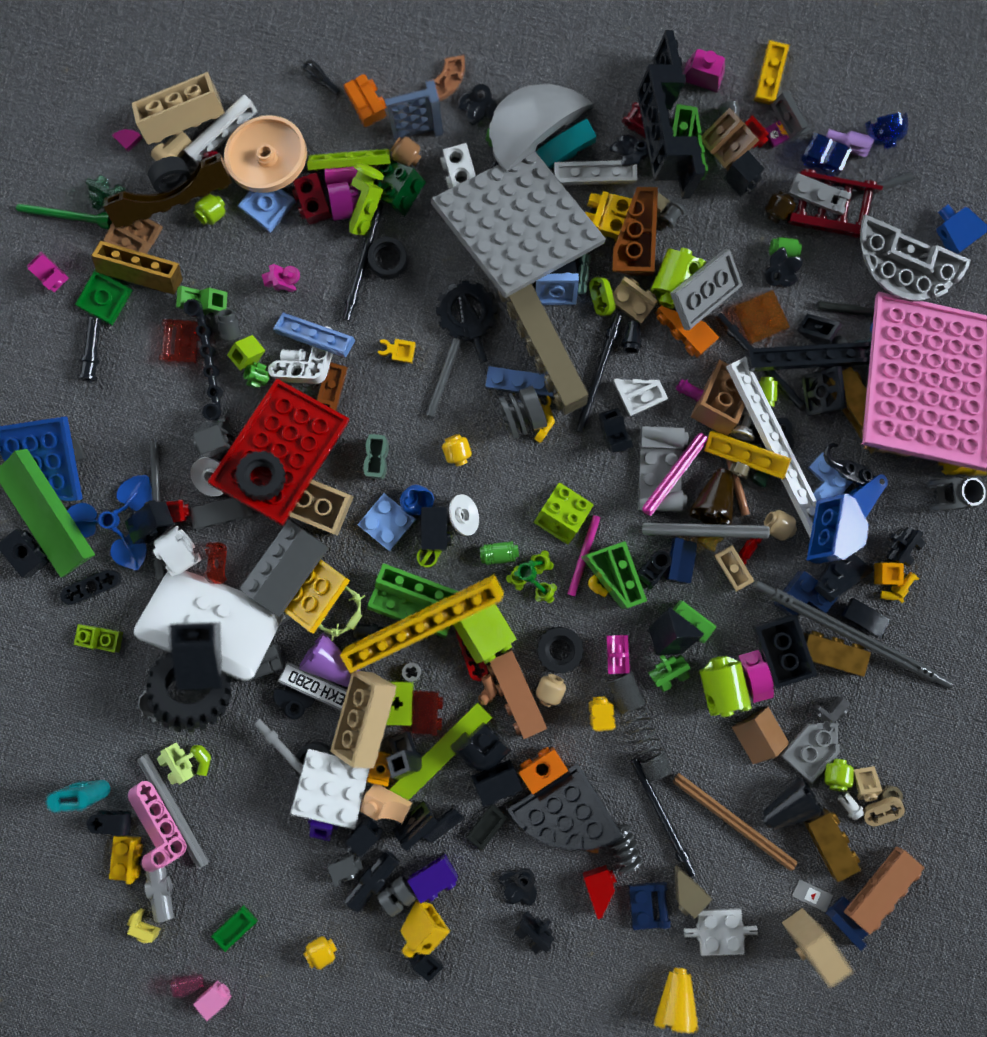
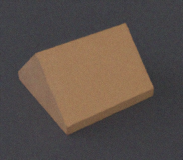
M768 706L731 727L752 764L777 757L790 744Z

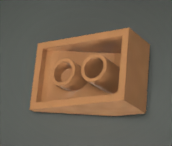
M719 360L703 389L704 392L694 407L691 418L728 436L737 426L745 404L726 368L729 364Z

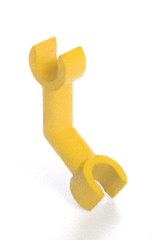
M548 395L546 397L547 405L541 404L547 427L540 429L534 437L539 443L543 441L555 423L550 408L551 398Z

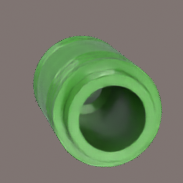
M513 541L485 544L484 547H480L482 564L486 563V565L516 562L515 558L519 557L518 545H514Z

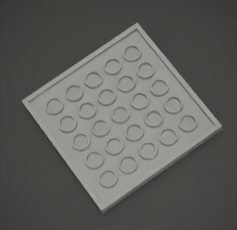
M535 151L507 173L500 165H497L433 197L431 200V204L504 298L601 246L606 240Z

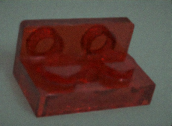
M414 690L412 733L437 736L438 731H442V718H438L439 709H443V697H439L440 691Z

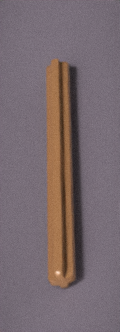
M678 773L674 777L673 783L788 870L793 871L797 866L795 859L683 775Z

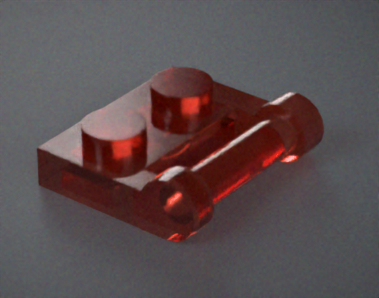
M162 319L164 331L159 361L196 364L199 336L196 333L197 321ZM172 328H177L174 354H170Z

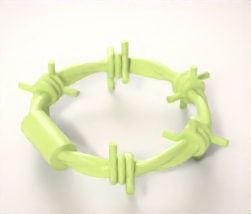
M347 586L344 590L349 591L353 596L348 601L353 600L357 604V611H355L347 623V627L344 629H338L339 624H337L336 628L327 629L322 624L319 625V629L332 636L331 641L334 640V637H338L346 631L354 630L363 616L361 615V599L366 596L361 597L360 594H357Z

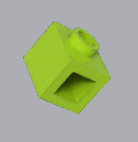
M251 335L235 342L227 356L239 370H243L247 365H253V362L257 363L266 350Z

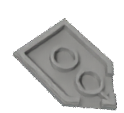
M838 722L807 724L780 754L789 765L811 784L823 773L826 765L831 763L840 753Z

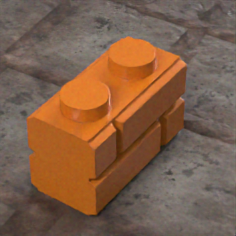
M362 74L355 78V80L344 84L345 92L364 127H368L386 117V103L382 96L378 98L375 93L377 87L372 79L368 80L366 75Z

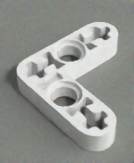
M312 346L308 362L277 360L269 365L268 373L274 380L279 379L283 382L319 384L327 377L333 353L325 351V356L318 359V353L325 350ZM296 369H302L299 375L293 376V372Z

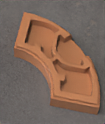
M464 55L444 58L443 71L434 79L439 102L448 98L459 87L465 71Z

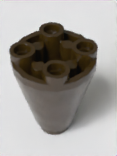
M724 468L717 469L692 505L689 513L690 517L699 519L703 522L702 524L731 525L733 518L734 479L733 473L730 470Z

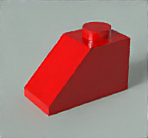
M606 865L582 873L597 919L603 917L615 892L613 884L617 882L613 870L608 871Z

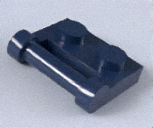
M654 882L628 885L633 930L670 928L671 920L668 919L666 899L667 883ZM652 891H657L660 919L653 918Z

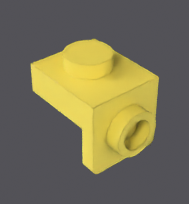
M140 908L130 916L127 924L130 928L127 934L136 937L142 943H152L158 937L161 928L142 922L145 909Z

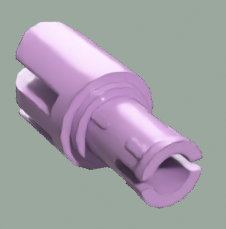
M829 129L825 139V143L841 146L844 152L862 157L868 156L874 142V138L869 135L854 131L845 134Z

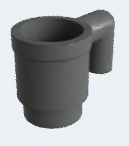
M224 309L219 311L218 325H216L213 313L206 314L208 326L212 328V332L218 333L221 339L233 340L241 335L234 310Z

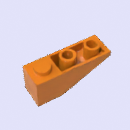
M661 305L656 312L658 321L664 326L667 325L672 330V336L685 344V349L691 356L695 355L698 358L719 338L704 321H700L690 330H684L677 311Z

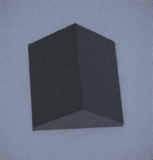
M672 608L666 610L649 627L657 656L683 654L704 635L702 631Z

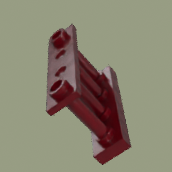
M803 169V171H800L799 174L829 186L844 188V191L851 194L852 190L864 191L859 219L855 224L847 223L846 217L850 200L844 206L846 208L844 214L838 215V218H835V220H830L826 216L827 210L820 207L815 217L807 215V212H805L807 202L799 199L797 210L791 213L786 224L860 238L863 215H868L872 195L882 191L883 186L877 185V182L872 180L860 182L817 174L813 169Z

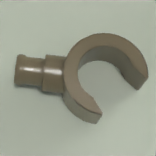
M737 461V464L732 463L730 471L733 475L747 479L750 467Z

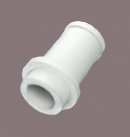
M282 349L280 360L307 362L308 352L303 349L299 351Z
M846 791L843 794L848 801L842 795L837 800L840 801L849 813L848 817L857 820L864 814L862 811L863 807L856 803L849 791Z

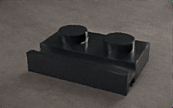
M423 800L405 818L403 823H399L393 831L398 842L401 843L400 846L407 852L438 820L435 818L430 806Z

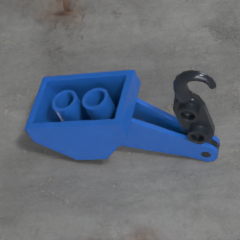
M830 443L825 447L824 460L841 477L859 484V486L848 494H841L817 501L806 559L815 564L845 559L865 546L869 526L866 517L888 485V480L883 474L874 476L869 468L856 462L833 459L830 451L832 448L838 447L836 443Z

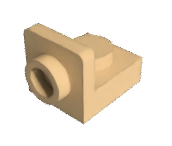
M875 766L855 769L854 780L858 789L857 799H864L865 802L877 800V797L882 792Z

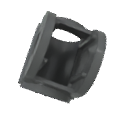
M974 476L926 482L928 488H936L938 502L936 505H930L929 511L978 507V505L982 504L983 500H986L985 494L987 493L985 492L986 487L983 485L984 482H981L979 478H974ZM953 486L955 502L948 503L945 499V490L947 487Z

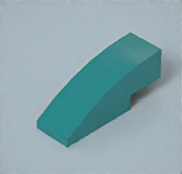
M585 119L539 148L536 153L547 167L551 169L554 167L555 162H565L576 156L577 152L596 143L597 136L588 119Z

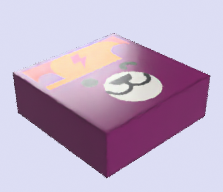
M780 120L765 128L769 132L766 137L769 139L768 141L772 149L790 140Z

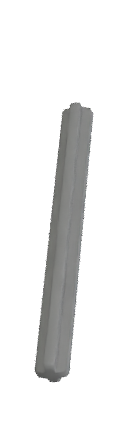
M643 523L642 533L644 535L769 538L770 528L769 526Z
M148 754L141 756L137 759V762L148 782L152 783L185 840L189 855L198 869L204 867L209 863L157 768Z

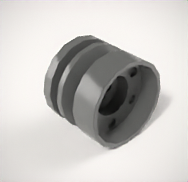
M533 386L519 390V401H516L512 393L508 394L510 404H507L504 396L498 398L500 404L499 411L503 423L513 439L519 437L518 427L523 435L527 434L526 424L528 423L533 431L547 427L541 403Z

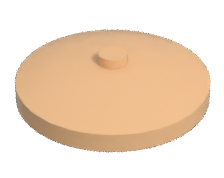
M260 116L244 122L231 134L224 151V161L232 179L242 188L258 193L273 192L289 185L299 176L307 159V147L300 130L291 121L278 116Z

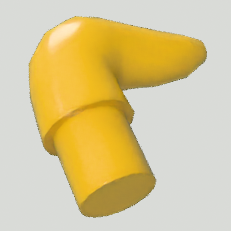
M594 574L588 580L589 588L596 594L606 597L608 591L598 583L599 579Z

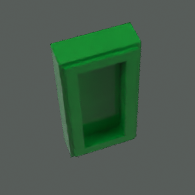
M243 905L211 937L226 952L258 920Z

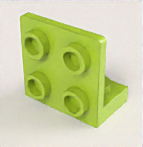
M558 483L533 523L569 545L594 505L562 483Z

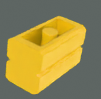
M605 696L593 697V700L588 702L591 727L595 731L613 730L615 728L613 704Z

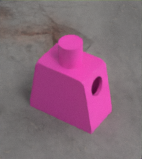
M697 49L687 61L683 73L685 74L686 82L718 92L724 75L725 58L716 55L714 51Z

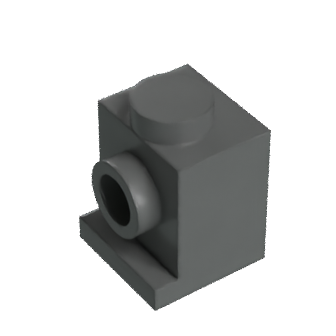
M350 853L331 861L327 868L336 887L340 885L342 879L348 881L356 877V873L363 869L360 858Z

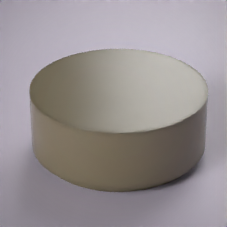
M893 785L884 786L879 795L880 800L889 797H897L901 801L903 800L901 790Z

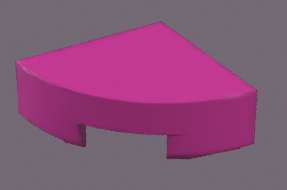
M130 129L120 130L112 135L128 152L143 138L138 132Z

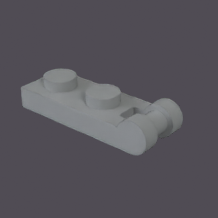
M799 173L796 174L788 195L838 215L844 214L846 209L844 206L852 195L847 191L839 190ZM833 197L838 198L837 204L831 203Z

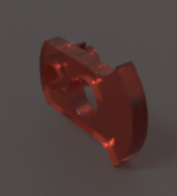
M209 542L205 546L209 547V549H205L208 555V562L203 576L211 584H222L227 580L225 576L227 547L221 542ZM216 558L219 562L218 568L215 567Z

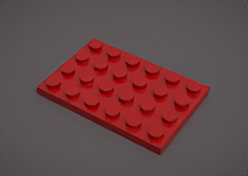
M276 379L208 480V484L283 526L350 420L332 408ZM254 451H266L280 459L285 470L286 482L279 495L274 496L271 500L255 501L245 496L244 492L240 490L236 478V468L240 464V460L245 458L247 454L254 453ZM265 466L254 468L250 474L252 483L257 486L268 484L272 478L271 471Z

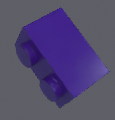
M446 854L411 874L407 882L420 903L424 901L429 903L438 897L437 893L442 890L449 891L455 887V882L458 881V874Z

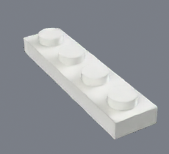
M622 160L554 162V175L562 185L636 183L637 164L622 166Z

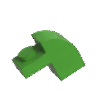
M185 286L177 287L176 308L183 309L184 303L189 299H195L202 304L204 315L209 313L218 315L219 311L227 308V292L213 288L198 290Z

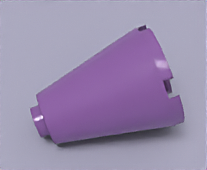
M322 633L315 640L316 644L307 651L300 663L299 669L348 687L352 673L348 671L340 657L342 651L327 635Z

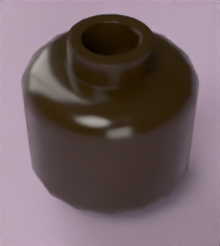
M782 191L773 193L765 207V212L769 214L768 219L779 224L780 220L788 221L796 207V203L793 201L794 197Z

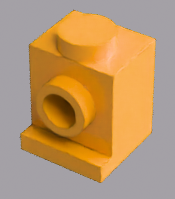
M378 752L375 766L370 768L367 782L388 786L391 773L386 758L391 754ZM382 765L385 767V771L378 772L377 767Z

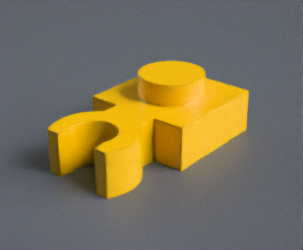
M395 339L394 344H390L388 340H380V344L387 346L385 351L378 350L380 356L385 357L392 354V361L413 363L416 342Z

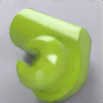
M194 745L191 747L190 753H193L194 758L199 762L196 774L207 776L211 755L202 745Z

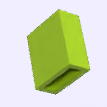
M496 604L453 624L476 664L482 661L485 664L496 658L495 653L498 651L504 653L512 648L511 643L517 640Z

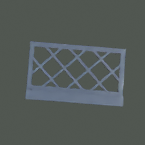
M434 80L426 82V90L385 99L394 140L399 137H408L434 130L435 137L443 135L440 102Z

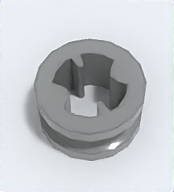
M414 662L407 663L402 669L403 678L409 682L416 681L421 675L420 666ZM414 666L417 669L415 671L417 676L412 675L408 677L407 667L411 669Z

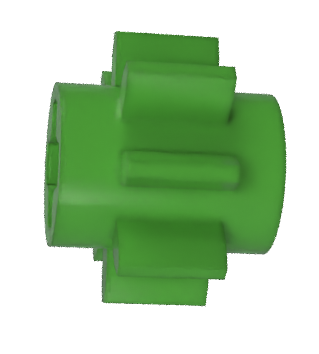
M259 362L247 365L243 374L244 379L248 380L246 385L253 388H260L261 385L265 386L270 377L268 371L265 370L267 366Z

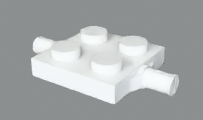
M740 908L704 909L698 915L696 928H684V937H697L701 956L744 954L745 935H758L756 931L758 929L757 926H744L742 910Z

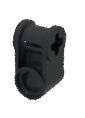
M656 551L637 570L639 580L647 585L648 590H651L656 585L662 574L670 566V555L665 551ZM659 554L664 555L666 559L663 566H658L655 562V558Z
M100 810L89 817L86 823L87 829L94 834L127 836L130 834L132 812Z

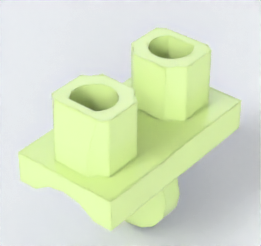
M177 742L160 751L161 755L157 758V761L162 767L169 766L172 772L168 774L167 778L172 785L176 783L180 785L196 775L189 761L194 756L193 753L186 755L184 750L180 749Z

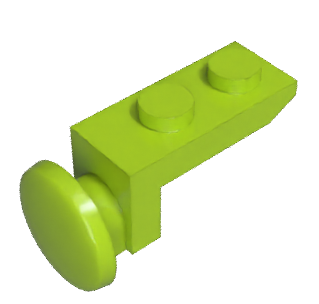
M356 163L354 168L358 171L351 185L359 189L361 194L349 222V232L366 236L383 189L375 185L374 182L375 179L383 180L384 175L369 165Z

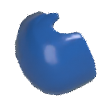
M417 484L405 489L400 497L401 508L409 515L421 516V507H432L434 503L433 493L424 486Z

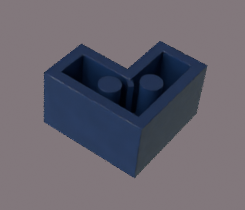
M798 571L783 590L788 595L825 614L837 600L836 598L829 602L816 592L814 587L818 581L806 571ZM776 601L773 603L788 616L794 614L798 616L799 614Z

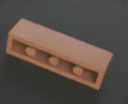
M509 650L496 656L495 659L490 661V665L487 668L491 677L496 676L499 682L496 688L500 697L505 696L507 704L504 706L508 715H513L516 720L513 726L517 735L522 734L523 738L526 739L546 730V724L513 651Z
M896 846L844 910V913L871 935L872 932L879 929L883 918L894 910L896 902L907 894L909 886L920 878L924 867L905 850Z

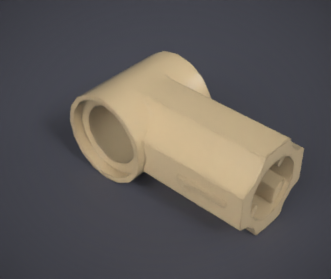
M182 131L180 134L174 135L165 144H158L152 150L151 157L155 161L170 156L180 158L185 153L184 149L192 141Z

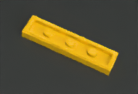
M710 431L704 449L705 452L736 463L737 461L750 468L780 479L785 478L792 459L715 431Z

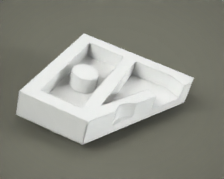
M613 380L629 417L668 399L660 380Z

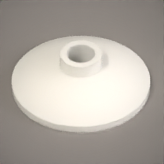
M208 457L200 458L194 462L190 471L191 479L194 486L203 494L220 496L223 492L208 484V480L220 464V461Z
M460 494L455 496L449 506L451 523L461 535H472L476 532L479 525L477 507L467 495Z

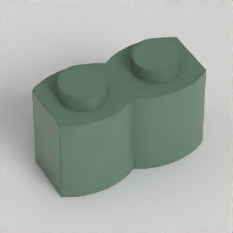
M369 434L366 440L367 457L364 461V473L369 479L383 480L387 473L385 459L389 452V443L385 435Z

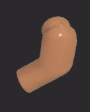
M490 674L481 678L485 687L481 695L478 696V701L481 705L491 703L497 694V688Z

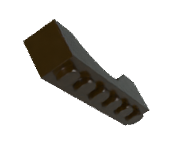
M218 153L201 160L193 174L185 182L172 190L149 195L122 191L104 198L103 207L116 229L119 227L126 228L132 225L134 221L149 219L157 212H167L173 206L187 204L195 197H205L216 189L223 190L232 183L231 176L221 154Z

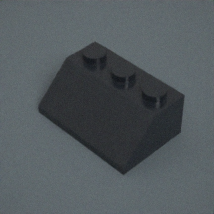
M797 614L752 626L763 660L767 662L774 688L778 689L818 676Z

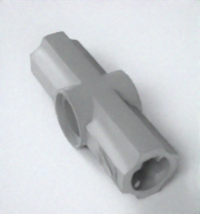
M153 856V861L155 864H158L157 858ZM166 867L154 872L145 871L147 878L145 893L151 901L154 922L159 923L172 919L174 917L170 896L172 894V882L170 877L167 876Z

